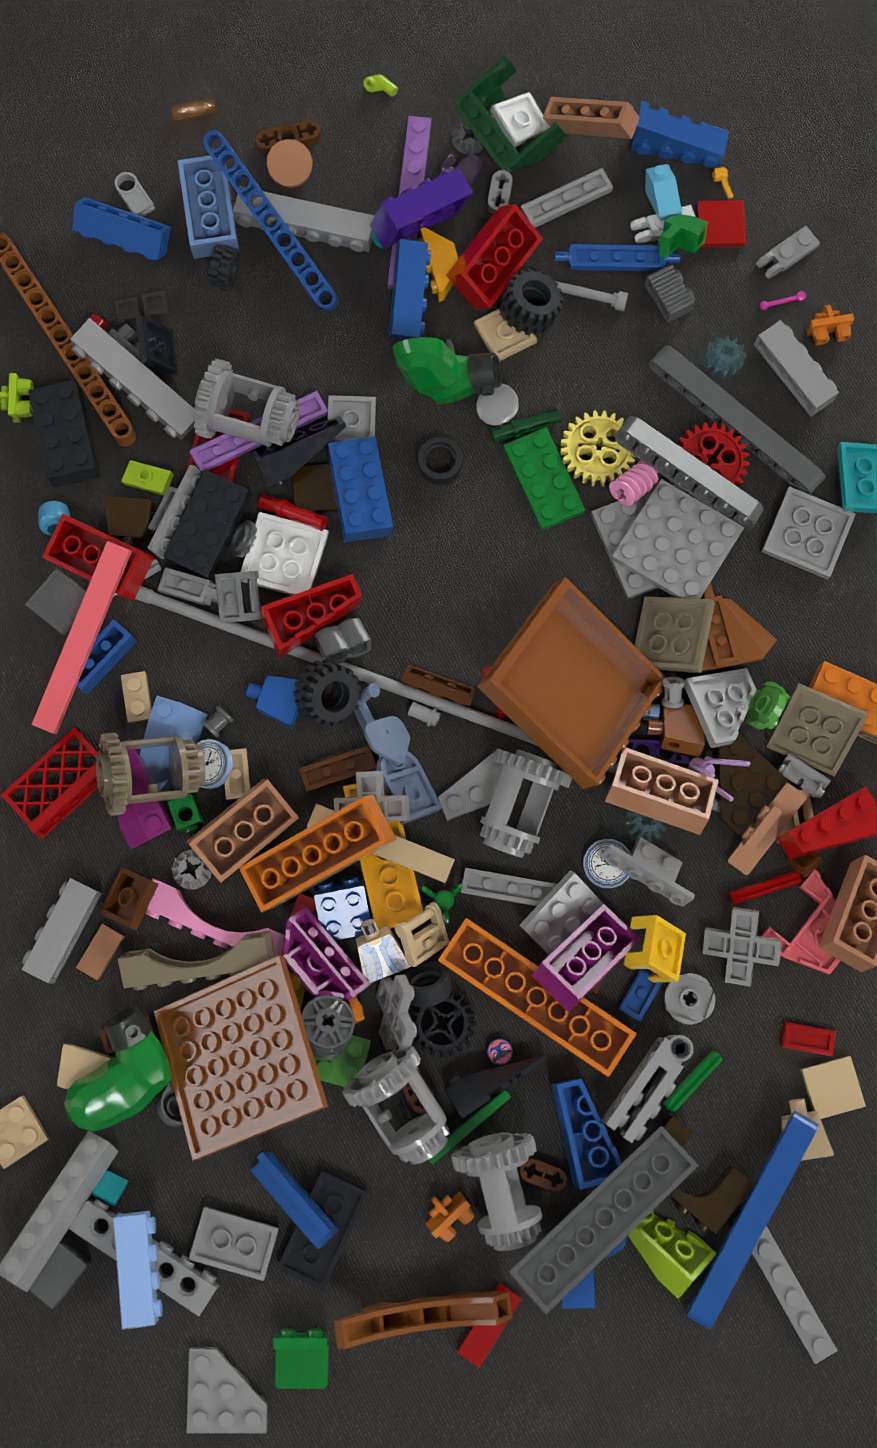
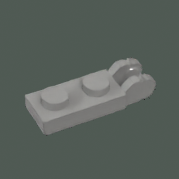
M805 226L762 256L756 265L761 268L770 261L775 263L765 273V276L769 279L780 271H785L819 246L820 242L808 227Z

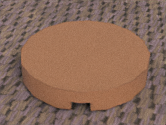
M286 139L277 142L271 147L267 155V169L270 177L275 183L286 188L301 186L308 180L312 171V158L309 150L304 144L296 140Z

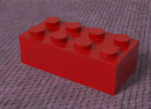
M516 204L499 206L446 276L475 309L491 308L508 285L512 276L517 274L543 238Z
M62 514L42 558L91 581L107 541L127 548L132 552L115 593L132 601L135 600L155 557L65 514Z

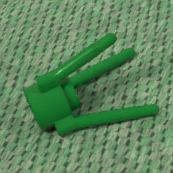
M463 884L457 885L451 892L441 890L438 893H434L423 886L422 891L434 899V903L442 911L445 923L448 924L450 921L448 910L454 903L453 897L463 888Z

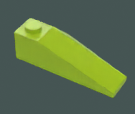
M653 1211L628 1234L656 1278L678 1299L717 1254L699 1236L691 1231L685 1233L675 1227L674 1221L669 1218L665 1221L654 1215Z

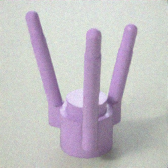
M706 756L705 759L695 757L689 763L688 769L714 778L715 768L713 764L749 766L750 762L717 759ZM717 786L716 792L729 801H733L732 796Z

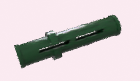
M554 408L516 421L513 419L502 426L490 428V435L494 443L512 437L516 439L521 434L561 423V415L558 408Z

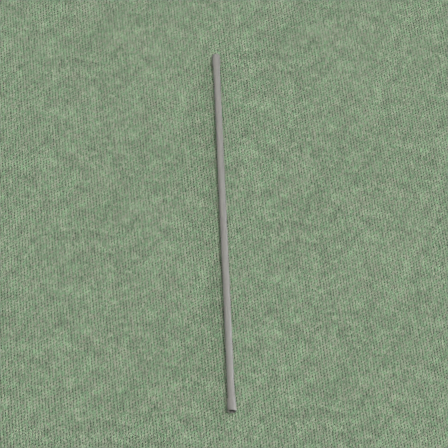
M141 586L135 598L136 600L162 607L274 649L269 634L237 622L220 623L219 616L158 594L146 587ZM298 646L288 653L311 663L323 661L319 652L303 646ZM344 661L338 663L352 670L353 674L360 681L368 684L375 683L379 688L537 745L515 724L469 707L458 705L442 697L433 696L420 689L411 688L406 684ZM617 762L608 768L607 772L613 773ZM714 798L711 810L720 813V800ZM756 818L750 825L753 826L759 818Z

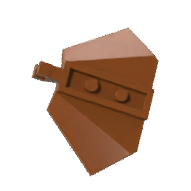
M710 582L701 597L702 599H712L715 602L702 671L763 660L777 642V639L734 601L724 599L722 595L714 597Z

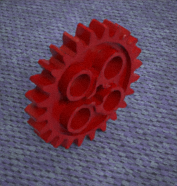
M705 422L701 430L695 425L693 433L689 430L685 432L686 439L680 437L678 440L681 445L680 447L705 465L718 446L722 444L723 449L714 459L710 468L733 484L741 485L743 483L740 477H745L748 474L742 468H747L750 465L749 462L744 461L749 456V453L742 452L747 445H739L738 441L741 439V436L734 438L732 436L734 429L727 433L725 432V424L720 429H717L716 422L712 424L711 428H708ZM702 441H710L713 445V449H705L702 445ZM722 454L730 455L732 463H725L722 460Z

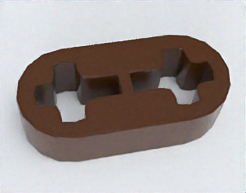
M529 1158L526 1163L519 1166L521 1177L534 1185L557 1192L562 1190L567 1184L565 1172L557 1166L535 1158ZM534 1163L535 1169L542 1172L541 1176L532 1174L531 1177H527L524 1167ZM555 1172H559L562 1182H557L555 1186L551 1185L552 1181L544 1177L545 1173L554 1175Z

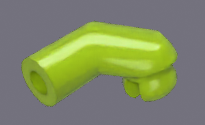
M383 75L367 77L363 82L364 88L369 92L384 91L393 97L398 91V87Z

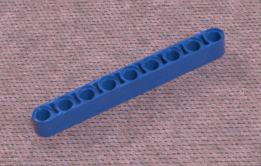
M215 130L207 132L203 139L206 150L316 304L324 311L335 310L339 303L337 294L230 144L220 132ZM220 139L221 144L219 148L211 149L212 142ZM229 159H235L234 166L230 169H226V161ZM248 178V186L239 188L240 180ZM258 197L263 198L262 205L254 208L253 201ZM270 217L277 218V223L273 227H267L266 225ZM284 236H290V244L282 247L280 245L281 239ZM299 255H303L305 257L304 263L301 266H295L294 259ZM313 274L318 275V283L314 286L308 285V278ZM332 294V302L328 305H323L321 303L323 295Z
M797 1111L792 1113L693 1297L686 1316L710 1330L808 1149L819 1126L815 1121Z

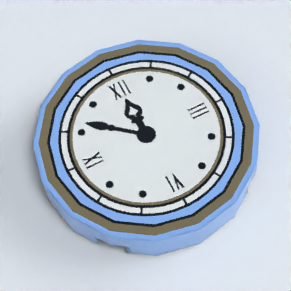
M211 739L202 740L197 743L201 746L205 762V783L200 787L207 789L217 788L229 778L227 776L229 771H232L233 766L232 755L228 747L221 742Z
M603 839L595 842L587 849L583 858V868L586 877L592 884L600 888H615L622 885L629 878L627 873L617 867L610 866L604 859L600 858L601 852L610 844L630 855V851L624 844L614 839Z

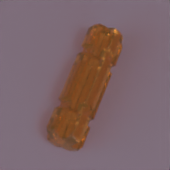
M214 98L205 99V102L198 100L184 103L182 107L180 105L171 107L174 120L183 119V116L188 118L202 115L205 111L208 113L216 111Z

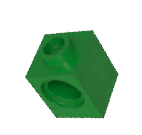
M191 793L186 798L168 801L178 831H184L185 834L193 833L199 830L200 825L204 824L195 796ZM186 809H191L193 812L192 818L186 822L182 821L181 813Z

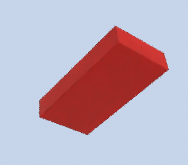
M784 1022L781 1047L833 1056L836 1031Z

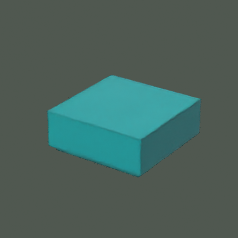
M106 1170L94 1188L92 1195L116 1206L128 1184V1180Z

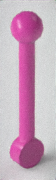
M800 291L795 296L771 302L762 301L759 306L761 310H766L770 306L795 300L802 302L806 298V294Z

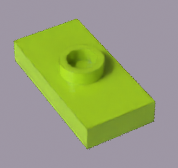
M130 460L121 482L127 486L165 496L174 474L165 469Z

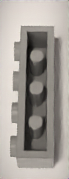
M780 320L758 335L754 346L810 417L834 401L839 393L835 383L825 376L820 364L813 361L808 354L807 348L797 341L789 326Z
M71 878L68 882H64L59 891L60 898L57 904H53L47 913V918L49 919L45 927H41L36 933L34 940L37 942L33 949L28 950L23 958L22 963L24 966L22 970L47 983L55 984L102 893Z

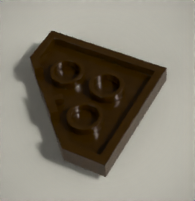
M738 733L736 740L732 744L721 746L718 749V759L750 762L749 766L719 764V787L733 797V801H729L720 795V820L737 836H740L757 818L760 810L765 805L769 806L785 783L790 784V782Z

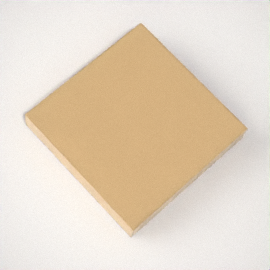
M497 309L475 320L474 326L489 352L495 353L499 361L537 343V338L533 333L530 336L525 335L523 331L519 333L516 331V328L508 326L509 322L507 320L504 321L502 318L503 313L500 312V309Z
M851 1056L800 1069L812 1110L818 1112L820 1119L866 1107Z

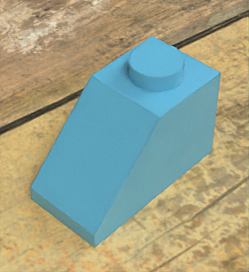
M658 165L646 169L645 192L659 220L682 215L676 179L669 165Z

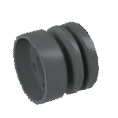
M326 995L311 1000L303 1009L301 1016L313 1057L320 1061L332 1060L339 1056L348 1045L355 1025L353 1012L348 1004L338 997ZM328 1022L331 1023V1026H330V1025H326V1026L324 1027V1026L322 1025V1023H325V1024L328 1023Z

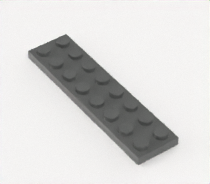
M661 1126L510 1270L509 1274L546 1315L699 1165Z

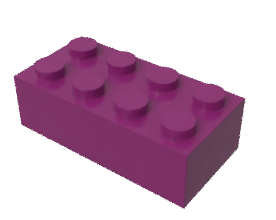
M603 904L539 965L532 974V977L570 1012L625 957L626 953H629L640 941V938Z

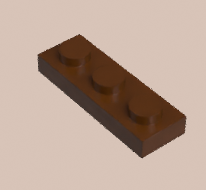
M410 664L407 666L401 679L402 682L407 683L411 688H421L429 691L433 696L449 698L458 705L470 706L477 690L471 686Z
M370 745L299 769L308 793L356 777V772L375 771L376 763Z

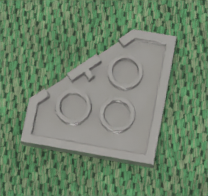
M748 669L687 678L684 681V687L710 747L714 748L732 744L738 736L739 727L745 719L749 709L748 705L756 691Z
M191 1347L189 1349L187 1433H266L268 1402L249 1385L248 1380L236 1367H233L226 1360L224 1354L217 1347Z

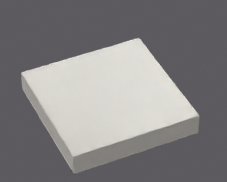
M529 92L492 105L490 109L500 128L514 147L524 144L529 139H537L550 127L543 119L542 112Z

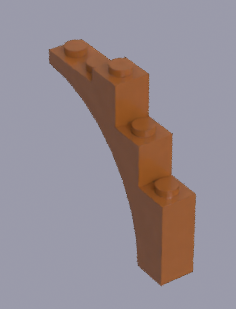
M458 1291L444 1297H417L403 1303L379 1302L362 1308L361 1312L334 1321L337 1349H348L374 1340L418 1331L460 1326L499 1325L511 1320L512 1312L509 1291Z

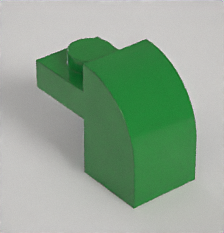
M676 215L666 219L663 232L658 240V245L660 246L659 256L667 259L677 247L695 253L705 242L708 222L689 215Z

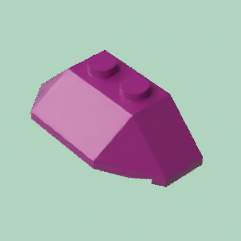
M307 907L287 920L282 956H284L288 967L313 997L330 995L340 999L352 1000L370 985L368 980Z

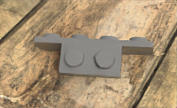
M189 466L178 489L169 486L166 495L163 497L148 526L152 532H155L148 549L161 559H164V554L203 473L196 466Z
M642 837L636 840L630 855L612 844L600 854V858L604 859L610 866L624 871L630 878L642 882L650 890L667 897L673 904L683 907L694 899L695 894L675 883L683 862Z

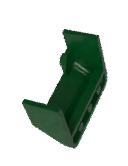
M504 55L457 99L456 109L497 165L505 171H512L539 162L561 143L567 135L555 122L537 139H529L522 146L514 147L490 111L492 105L506 101V95L500 86L517 72L516 68Z

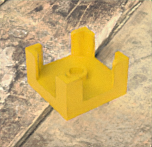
M657 915L632 917L630 928L633 930L646 929L643 951L626 953L624 965L630 969H649L653 971L652 975H648L647 979L654 983L678 982L686 933Z

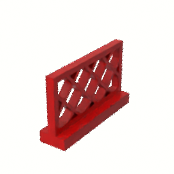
M73 728L6 789L1 796L25 821L29 829L43 839L98 788L96 763L91 767L83 768L84 755H94L96 757L99 753L76 728ZM77 737L80 740L79 751H68V743ZM54 756H62L61 768H49L50 760ZM67 756H79L78 768H66ZM49 772H60L59 785H48ZM66 772H77V780L73 784L64 785ZM35 773H43L42 785H31V779ZM18 789H25L24 802H14L10 796ZM30 789H42L41 802H29ZM47 789H59L58 798L53 802H46ZM29 806H40L39 815L31 821L28 817Z

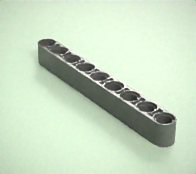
M665 345L649 362V366L655 374L712 421L716 422L718 426L722 427L725 424V431L727 433L734 429L732 436L734 438L741 436L738 442L746 444L745 448L793 488L811 495L825 479V474L820 468L671 346Z

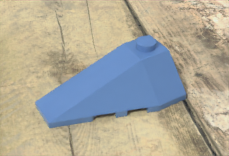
M156 696L144 739L180 736L182 740L193 739V743L195 742L196 744L204 728L201 723L206 721L208 715L180 702ZM169 746L141 748L139 756L153 783L158 784L160 792L171 778Z

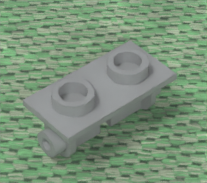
M790 753L777 768L784 777L810 793L813 798L820 799L825 792L824 789L831 782L830 779Z

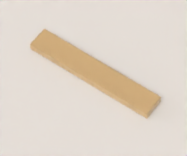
M316 804L307 827L309 828L332 815L334 811ZM395 836L397 840L372 853L443 883H446L455 859L398 836Z

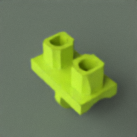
M9 373V387H1V410H8V415L13 417V422L21 423V417L33 416L31 401H22V395H29L28 390L34 389V384L30 379H20L17 373Z

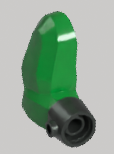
M426 337L402 340L392 347L396 364L407 384L416 391L430 396L437 404L453 403L476 392L480 393L481 396H491L494 394V389L502 385L501 364L495 353L470 354L469 356L456 355L442 340Z
M130 1006L118 1011L104 1023L111 1046L116 1051V1057L103 1063L97 1070L74 1081L67 1090L65 1100L66 1113L68 1118L79 1128L89 1131L102 1130L137 1114L171 1081L170 1065L163 1047L151 1031V1025L137 1006Z

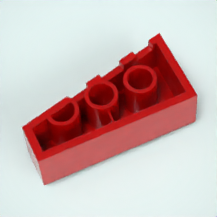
M353 574L261 606L262 620L279 659L315 636V633L321 628L331 625L360 605L362 595Z
M864 787L777 837L789 859L877 837V803L867 787Z

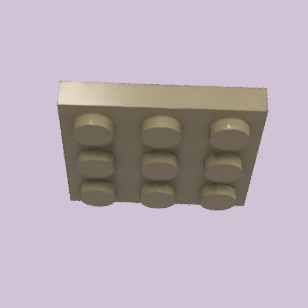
M644 597L635 647L658 670L701 673L715 602L712 599Z
M798 683L766 747L786 756L790 753L805 764L835 776L866 721L868 712Z

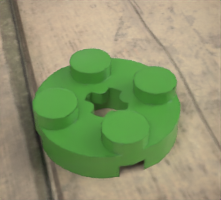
M775 682L764 683L763 685L766 687L761 691L756 689L754 696L750 700L745 721L755 729L774 728L778 724V717L790 701V696L785 692V689Z

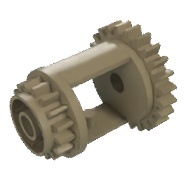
M116 733L101 735L100 751L96 756V775L100 795L104 797L106 809H108L110 816L125 814L126 806L129 804L186 798L188 793L198 792L200 786H203L205 783L203 752L199 744L193 743V739L182 740L180 736L120 742ZM169 746V770L174 791L159 792L158 784L148 785L149 794L132 795V777L127 750Z

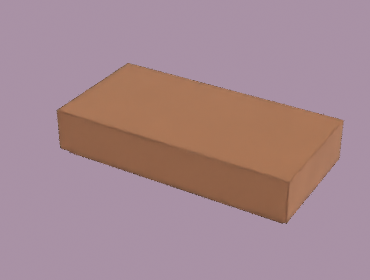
M102 924L76 968L99 980L125 936Z

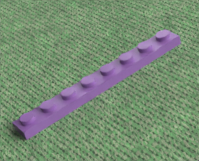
M409 116L399 196L410 187L412 189L418 188L425 179L431 118ZM418 233L406 238V240L417 241ZM396 244L392 246L388 289L393 288Z

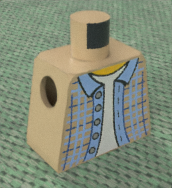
M374 919L361 923L360 926L364 935L356 938L362 973L369 983L411 967L407 963L403 948L389 926L378 929Z

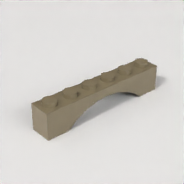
M271 931L246 934L229 951L215 958L203 961L187 962L174 960L162 956L151 949L124 953L118 958L123 987H133V990H142L151 984L163 987L172 984V981L181 980V983H190L199 977L211 980L220 977V974L230 973V976H234L274 958L275 952Z

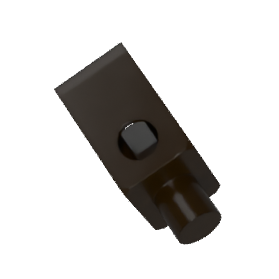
M105 496L109 536L119 538L120 541L133 547L135 540H147L148 526L152 521L155 502L151 499Z

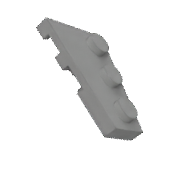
M495 752L438 797L447 821L490 805L502 770L499 769L501 764L493 761Z

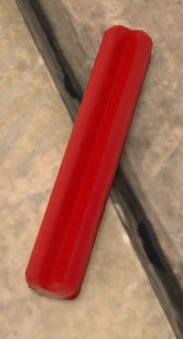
M795 870L731 891L729 897L732 904H738L802 882L801 876Z

